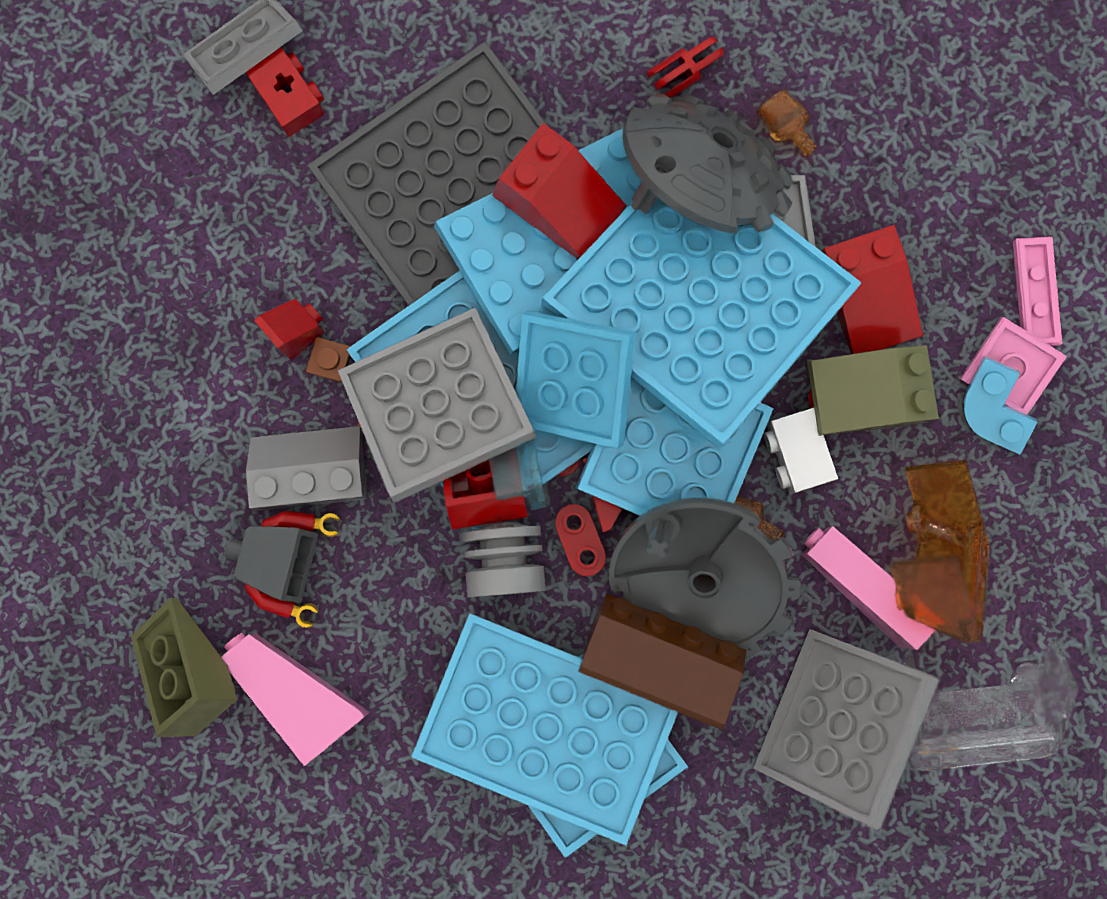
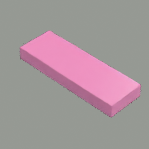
M1053 238L1015 239L1013 241L1020 327L1051 347L1062 345Z

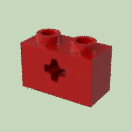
M280 47L245 73L287 136L291 137L324 115L320 105L324 98L313 81L306 84L300 74L305 70L295 54L291 52L286 55L282 47ZM286 85L292 89L288 94L282 89Z

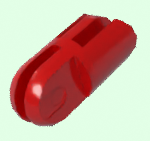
M709 37L688 52L684 48L679 49L645 73L650 79L678 61L679 67L653 84L656 90L659 91L685 73L688 79L664 94L673 98L701 79L700 71L724 55L723 47L719 48L695 64L694 58L719 41L715 37Z

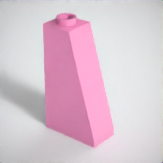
M833 526L827 527L824 531L818 527L804 541L803 544L808 548L801 555L898 647L918 650L943 623L937 615Z
M240 633L224 646L228 652L221 658L227 664L229 672L304 766L369 714L364 707L256 633L248 634L246 637L243 633Z

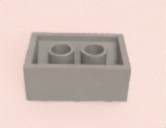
M361 427L251 437L246 466L249 509L261 511L368 499Z

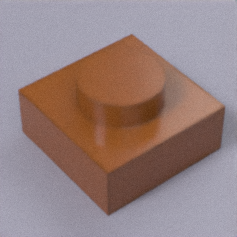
M316 337L306 373L343 383L338 370L348 366L351 355L346 349L351 346Z

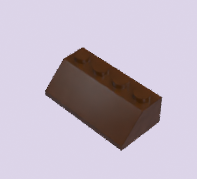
M606 593L591 625L578 672L723 730L744 673L746 650L730 641H723L703 633L696 627L683 625L667 618L661 613L651 612L632 604L627 599L617 598Z

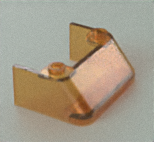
M967 459L905 467V474L914 500L912 511L907 512V526L910 534L915 533L918 544L915 560L890 562V570L896 585L895 600L899 611L904 610L907 618L963 643L982 642L989 567V542Z

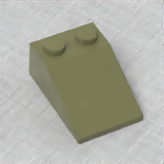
M927 345L891 348L807 362L819 436L915 426L939 419Z
M177 598L167 600L131 635L156 737L197 736L237 701L235 686L232 683L227 664Z

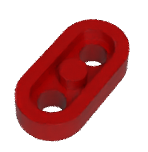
M571 504L563 507L556 516L555 527L568 562L573 571L581 576L595 575L604 567L606 555L592 517L583 506ZM570 516H577L581 520V526L578 529L571 530L568 528L566 521ZM585 550H589L594 554V561L590 565H585L580 560V554Z

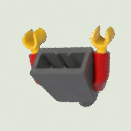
M282 511L264 519L260 526H249L245 530L243 540L234 538L228 542L225 555L228 560L237 562L234 572L235 578L245 583V591L258 608L285 618H289L290 615L296 617L297 623L302 627L307 628L313 625L309 621H304L300 613L305 609L318 613L317 607L312 603H304L300 607L294 605V603H301L319 535L314 533L313 530L320 529L321 533L327 537L336 536L338 532L326 531L323 523L328 519L340 520L337 515L329 513L325 514L322 518H315V514Z

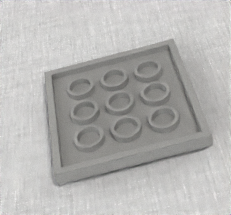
M476 308L338 370L386 489L394 503L536 438L535 432Z
M809 629L753 769L871 828L880 830L939 679Z

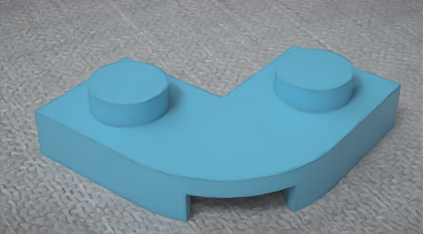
M984 356L964 396L966 420L972 430L980 437L1017 454H1021L1038 422L1036 418L1004 405L1020 372Z

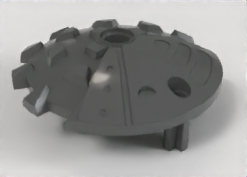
M655 94L646 101V104L650 107L648 110L634 107L630 111L624 122L622 139L627 158L638 177L642 180L632 197L633 202L631 206L635 211L640 209L644 214H648L659 198L686 218L703 226L726 233H737V225L751 224L757 233L766 231L774 225L770 216L773 212L784 218L789 211L792 201L783 191L784 188L789 189L792 184L789 170L782 164H777L773 157L775 152L774 145L766 137L758 138L754 130L744 123L742 117L735 112L726 110L722 113L717 110V107L703 104L702 98L688 94L681 101H672V98L664 94Z
M710 498L675 500L643 513L626 528L619 538L609 569L611 591H623L625 599L634 605L651 612L661 613L667 618L683 625L696 627L703 633L720 640L730 641L746 650L745 658L763 651V648L757 641L766 636L771 630L781 636L787 631L793 621L792 617L783 613L787 599H800L802 584L800 577H788L784 560L793 557V553L784 537L772 542L764 532L757 528L761 519L752 510L728 501Z

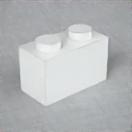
M814 408L773 420L767 424L768 431L764 432L765 443L770 453H776L780 465L775 468L777 479L782 489H788L789 495L838 479L824 435H818Z

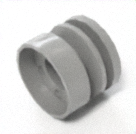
M520 522L483 525L474 531L462 533L463 543L480 542L481 548L480 550L465 551L464 558L482 560V568L466 572L467 598L546 591L544 566L527 564L526 556L542 552V545L525 546V538L541 536L540 526H530Z

